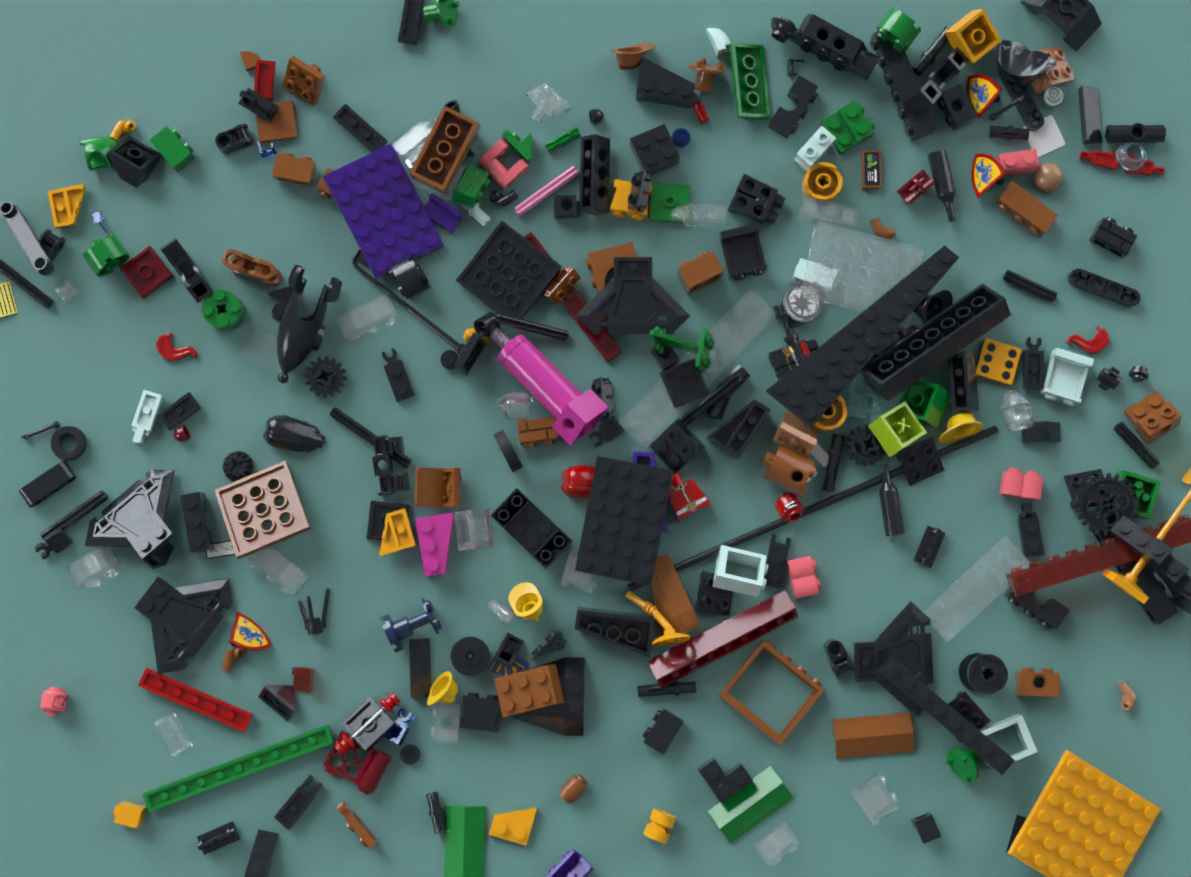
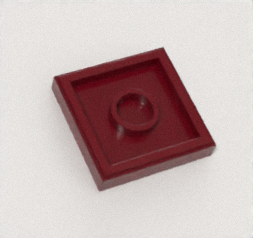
M150 245L119 268L143 299L174 276Z

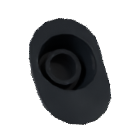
M942 290L933 295L928 294L913 312L925 324L952 305V294L948 290Z

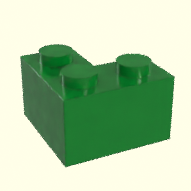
M1125 470L1117 471L1116 474L1119 475V481L1123 477L1126 478L1125 485L1132 483L1133 485L1130 490H1137L1133 496L1140 498L1138 501H1135V504L1139 505L1140 508L1134 509L1139 515H1132V517L1142 520L1150 519L1160 481Z

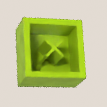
M905 401L868 425L889 457L927 433Z

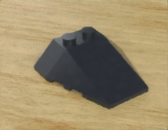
M565 657L534 667L538 668L556 664L565 703L510 717L564 736H583L585 658Z

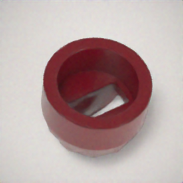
M186 426L178 427L174 431V438L177 441L185 442L190 439V433Z

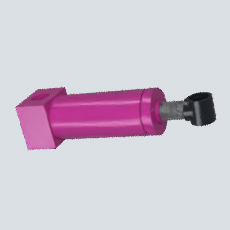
M488 312L474 321L476 333L482 337L492 338L502 348L497 361L557 419L552 428L570 446L595 428L609 407L591 389L584 393L578 390L523 334L511 339L501 329L500 324L495 323V313Z

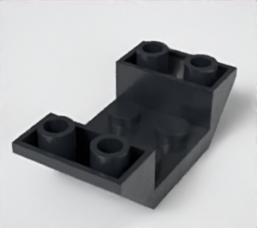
M1022 0L1020 2L1034 15L1039 10L1067 34L1063 40L1076 52L1102 24L1094 5L1088 0Z
M518 488L490 515L545 569L573 542Z

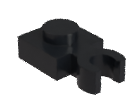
M613 415L598 426L601 430L600 432L591 433L589 438L599 437V442L595 444L598 447L603 443V439L606 438L610 442L625 432V430Z
M58 527L44 537L45 543H39L35 546V551L45 550L41 557L46 559L51 551L57 554L73 542L69 535L61 527Z

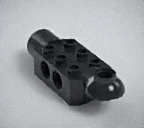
M808 14L799 29L787 18L773 17L771 19L773 31L771 36L781 43H786L789 40L800 46L802 51L816 55L820 61L829 62L836 70L851 72L865 81L869 79L880 57L867 50L862 40L814 14Z

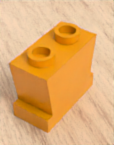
M615 179L613 191L616 192L610 207V213L620 218H623L624 215L631 216L632 219L642 221L643 218L647 219V208L644 209V212L636 211L637 208L627 210L628 196L632 187L631 182ZM652 185L650 186L649 193L643 192L644 195L651 197Z

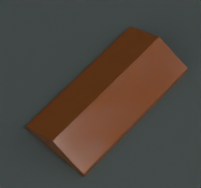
M910 712L832 719L837 759L914 752V732Z

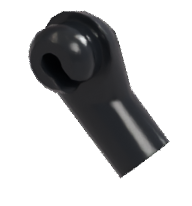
M493 190L489 194L490 201L500 206H506L518 199L514 190L506 195L498 193L497 190Z

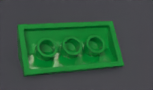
M730 43L737 117L747 121L770 119L764 45Z
M771 765L752 778L753 782L723 803L719 802L708 810V813L730 844L793 798Z
M446 805L447 830L445 831L444 877H484L485 806Z

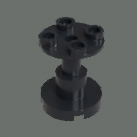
M969 654L962 660L959 666V680L971 691L993 694L1001 690L1008 680V670L1004 662L992 654Z

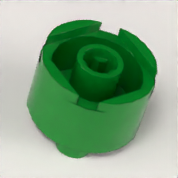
M891 8L876 28L879 32L877 37L883 42L888 40L893 44V49L902 53L903 50H908L921 32V28L918 27L916 29L914 26L915 21L899 10L895 13L893 12L894 8Z
M114 233L102 240L101 238L93 240L90 243L92 247L82 253V256L98 277L114 272L113 268L117 265L119 267L123 266L129 259L127 251Z
M218 289L207 296L203 303L202 313L205 320L220 331L238 328L245 318L244 305L232 292ZM223 308L227 310L225 314L221 311Z

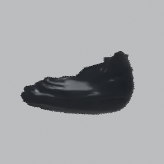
M276 415L269 418L263 433L265 441L276 449L310 453L316 450V448H322L325 443V436L320 434L316 426L286 415Z

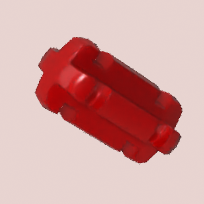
M698 100L692 104V108H695L694 112L697 118L700 119V124H704L709 121V116L707 117V112L704 106L701 105L702 101Z

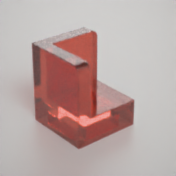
M293 667V690L312 692L315 668Z

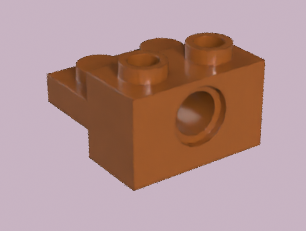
M1158 391L1148 395L1124 412L1136 427L1135 431L1147 445L1179 426L1182 417L1171 402L1167 403Z

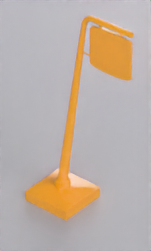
M1191 467L1181 479L1188 485H1191ZM1191 490L1157 535V538L1161 541L1191 499ZM1142 558L1133 570L1125 576L1107 568L1102 573L1104 577L1139 602L1145 604L1149 599L1136 584L1138 575L1146 565Z

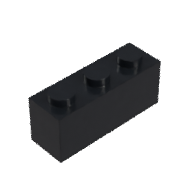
M957 353L948 359L953 412L979 411L974 353Z

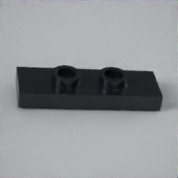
M405 0L398 43L417 46L425 0Z

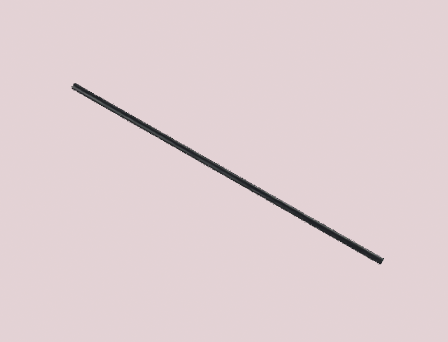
M996 425L939 449V456H945L999 432ZM903 466L889 471L890 478L892 479L905 473ZM882 475L804 508L800 518L882 483ZM780 518L676 563L673 566L676 572L718 554L721 545L733 548L790 522ZM634 582L628 584L630 592L645 586L644 584Z

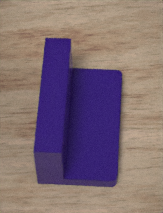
M430 193L428 195L430 199L424 206L430 219L450 233H453L463 220L462 214Z

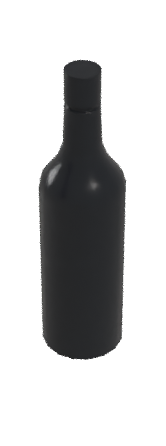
M939 150L928 154V161L932 178L935 182L934 186L937 197L945 205L949 222L956 221L953 199L956 194L946 150Z
M888 463L880 464L882 486L879 490L885 534L886 536L905 534L898 489L891 481Z

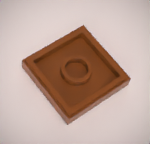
M292 100L273 102L280 108L270 123L256 115L260 143L298 138Z

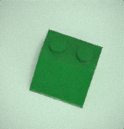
M918 380L904 390L899 404L905 401L922 425L938 428L951 393L940 385Z

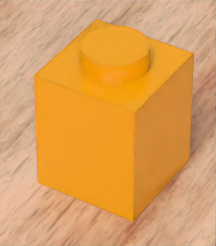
M123 801L116 805L114 809V823L137 829L142 826L147 807Z

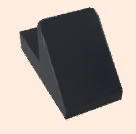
M290 286L267 293L271 298L280 301L279 304L276 303L271 312L273 314L272 318L278 322L281 321L288 300L293 292Z

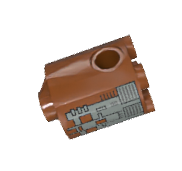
M781 444L775 453L768 451L761 465L767 467L763 479L797 496L799 494L803 496L808 486L806 481L808 477L812 479L817 468L814 465V461ZM795 471H800L802 476L796 478L792 474Z

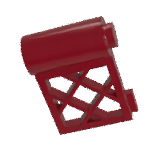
M341 730L336 741H342V734L349 737L351 734ZM335 742L323 764L326 767L324 771L333 776H336L338 773L359 786L358 790L364 794L374 793L392 757L372 747L366 758L359 760L356 749L350 748L348 751L353 750L356 761L346 764L344 755L336 752L335 746L337 743ZM340 754L343 765L338 767L331 765L330 761L333 756ZM356 763L358 773L356 777L349 775L347 766Z

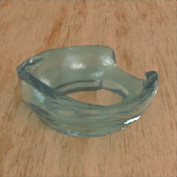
M1135 142L1123 143L1116 150L1118 163L1127 170L1140 169L1147 160L1144 147ZM1130 145L1139 147L1141 154L1139 159H1131L1127 155V149Z

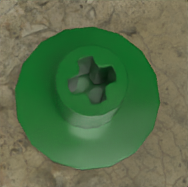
M436 0V3L424 7V16L428 22L441 20L445 27L452 28L457 24V7L460 4L454 0Z
M955 746L948 750L945 763L966 783L974 782L978 778L979 771L977 765L983 759L970 748L965 751Z

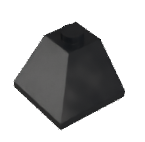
M131 136L108 151V156L120 179L136 188L148 179L162 155Z

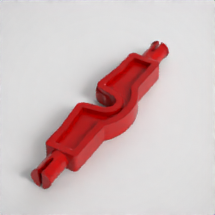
M1094 150L1092 153L1081 151L1079 154V159L1090 160L1091 165L1101 166L1110 170H1116L1121 160L1124 162L1125 173L1150 176L1152 173L1164 175L1165 167L1154 166L1153 161L1138 159L1124 151L1108 153Z

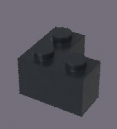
M711 758L697 768L720 803H723L753 782L741 763L724 773L716 760Z

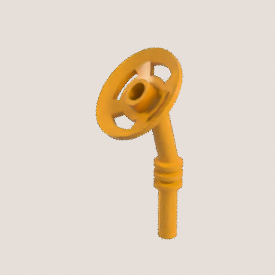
M630 591L626 594L625 597L642 608V611L650 617L653 616L665 629L664 635L654 640L652 646H668L691 639L690 635L676 633L672 625L657 610V607L650 604L649 601L645 602Z

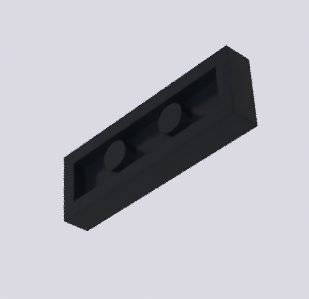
M344 104L333 116V119L370 152H374L388 143L380 133L347 104Z

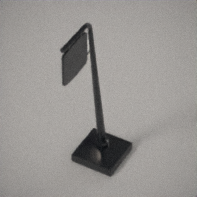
M358 248L352 258L353 267L452 346L459 354L454 366L467 376L486 345L483 338L474 332L466 345L458 343L377 281L375 277L373 278L356 264V258L359 254H361L359 262L367 267L369 265L360 248Z

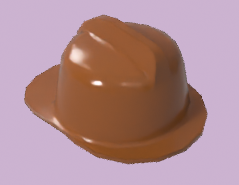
M642 43L625 48L612 49V52L616 53L619 69L632 70L640 66L644 52L654 49L655 45L652 43Z

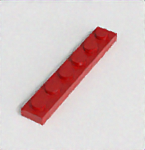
M148 667L145 669L138 686L242 732H246L254 715L249 711L167 675L158 674L157 671Z

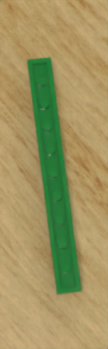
M327 724L145 792L143 797L148 811L151 812L335 742L330 727Z

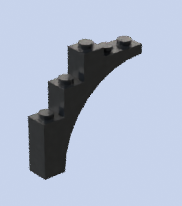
M1123 515L1111 529V533L1136 552L1157 573L1170 590L1176 604L1191 614V577L1188 576L1189 568L1172 556L1173 549L1159 538L1152 537Z

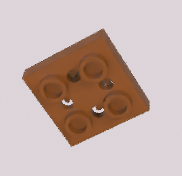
M292 56L288 61L283 87L315 106L319 102L325 75L320 73L321 69L318 65L312 64L309 66Z

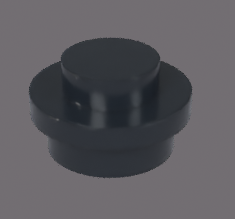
M453 350L445 351L440 358L442 366L446 369L456 368L454 364L459 355Z
M1133 366L1129 371V377L1136 382H1142L1148 379L1149 373L1147 368L1143 366Z

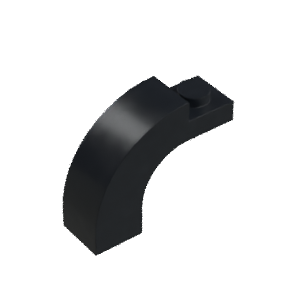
M177 238L160 248L197 303L213 293L209 282Z

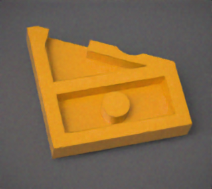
M84 184L47 191L54 228L61 229L76 225L86 190Z
M406 508L386 514L381 550L379 551L380 556L417 546Z
M533 807L509 813L495 814L489 835L526 846L537 808Z

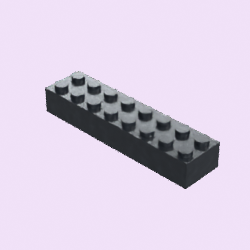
M982 283L868 362L861 370L866 384L885 400H891L1011 316L1006 299Z

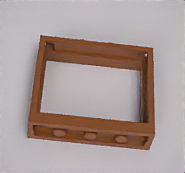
M761 640L718 695L781 746L824 690L821 688L822 684L814 677L810 679L805 675L807 673L805 669L799 665L795 667L791 664L792 659L785 653L780 655L775 651L777 647L768 640L767 642ZM763 649L813 689L810 696L779 734L728 693Z

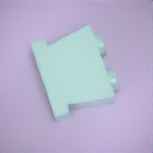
M821 126L797 152V156L793 161L807 172L831 148L836 137Z

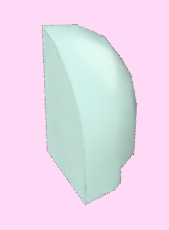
M717 28L705 30L717 57L730 52L731 42L724 31Z

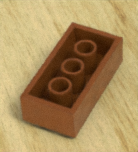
M444 106L410 172L411 178L446 195L480 129L479 122Z

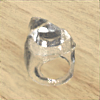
M525 391L509 392L496 401V405L506 419L525 421L529 419V402L534 401V397H529L528 392Z

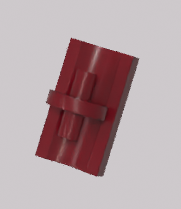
M922 169L898 189L897 193L909 206L930 189L935 182Z

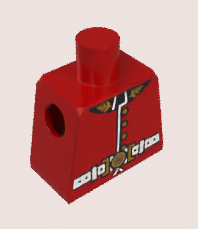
M679 472L673 475L672 485L674 488L670 490L669 500L677 521L711 503L692 478L684 482Z

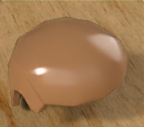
M1051 163L1038 167L1033 178L1035 186L1041 191L1052 192L1059 188L1063 182L1061 168Z

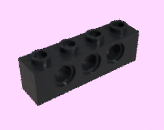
M597 134L581 137L579 212L594 216L609 213L610 139Z

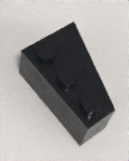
M642 57L636 100L691 109L695 84Z

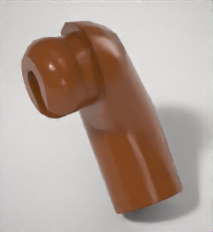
M879 217L870 220L874 233L878 238L891 240L895 237V230L882 226Z
M239 647L228 650L225 654L222 669L232 671L234 661L243 658L245 650Z

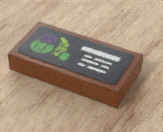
M862 150V189H881V150Z

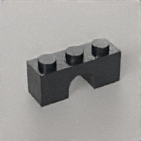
M799 75L787 95L795 101L796 108L789 111L779 106L768 128L785 138H788L790 134L794 135L799 127L797 124L800 118L804 119L809 111L806 108L809 102L813 104L818 96V93H816L818 86Z
M194 492L180 495L190 552L199 553L214 550L212 533L206 523L205 513L208 510L205 493Z
M1017 576L1004 595L1009 598L1007 601L1015 607H1018V605L1024 609L1023 613L1030 618L1036 617L1039 619V624L1048 630L1050 628L1057 629L1070 610L1055 599H1048L1042 607L1037 606L1033 601V594L1038 587L1024 577Z

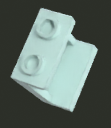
M1060 348L1052 350L1044 377L1043 389L1040 391V394L1045 395V398L1048 400H1062L1063 404L1068 406L1080 404L1082 402L1080 397L1087 372L1092 367L1094 359Z

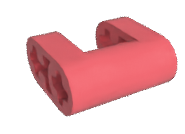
M501 139L480 158L478 164L485 171L489 172V175L503 190H506L527 171L530 165L522 158L507 170L498 159L509 149L510 145L504 139Z

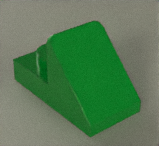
M506 130L502 134V139L530 165L532 160V133L519 142L521 139L515 132L510 133Z

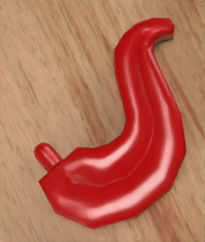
M1096 326L1098 332L1091 341L1075 334L1068 337L1066 344L1069 345L1070 342H1074L1087 353H1098L1109 343V333L1105 329L1101 330L1099 326Z
M171 332L168 335L163 334L158 337L156 342L157 350L164 359L177 361L190 354L193 355V358H197L196 350L190 346L174 349L170 337L173 335Z

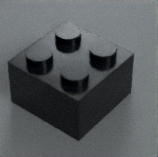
M665 124L630 138V147L641 171H646L645 174L653 175L679 164L680 156Z

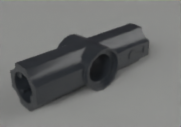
M1141 123L1133 125H1107L1105 130L1106 143H1128L1132 145L1137 143L1164 142L1166 137L1164 125H1143ZM1132 130L1138 133V137L1132 134Z

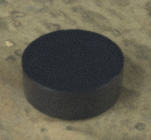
M413 744L404 746L400 752L401 760L406 764H414L420 757L419 748Z

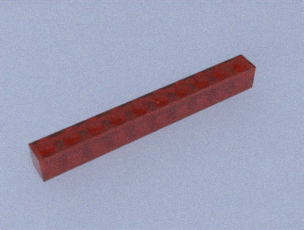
M1188 514L1179 516L1162 541L1171 548L1191 543V517H1188ZM1167 521L1158 523L1159 527L1153 529L1151 526L1142 529L1156 538ZM1112 537L1102 540L1103 544L1096 546V543L1084 546L1085 550L1079 552L1077 549L1066 551V556L1059 557V554L1047 557L1048 561L1043 563L1040 560L1029 563L1030 567L1022 569V566L1011 568V573L1005 575L1012 596L1015 597L1137 560L1141 557L1120 539L1115 540Z

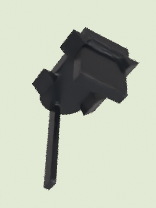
M788 59L787 76L797 75L798 71H794L792 65H794V62H805V60Z

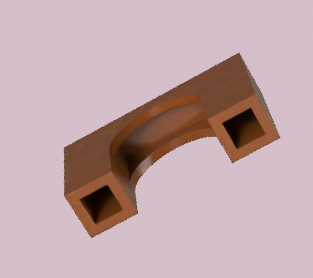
M633 242L588 253L589 259H585L588 270H592L591 284L593 289H597L598 293L605 287L607 276L614 271V257H636ZM601 316V321H608V316Z

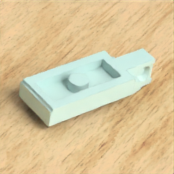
M143 390L131 425L133 426L132 431L135 432L133 442L142 445L145 437L149 436L152 432L163 395Z

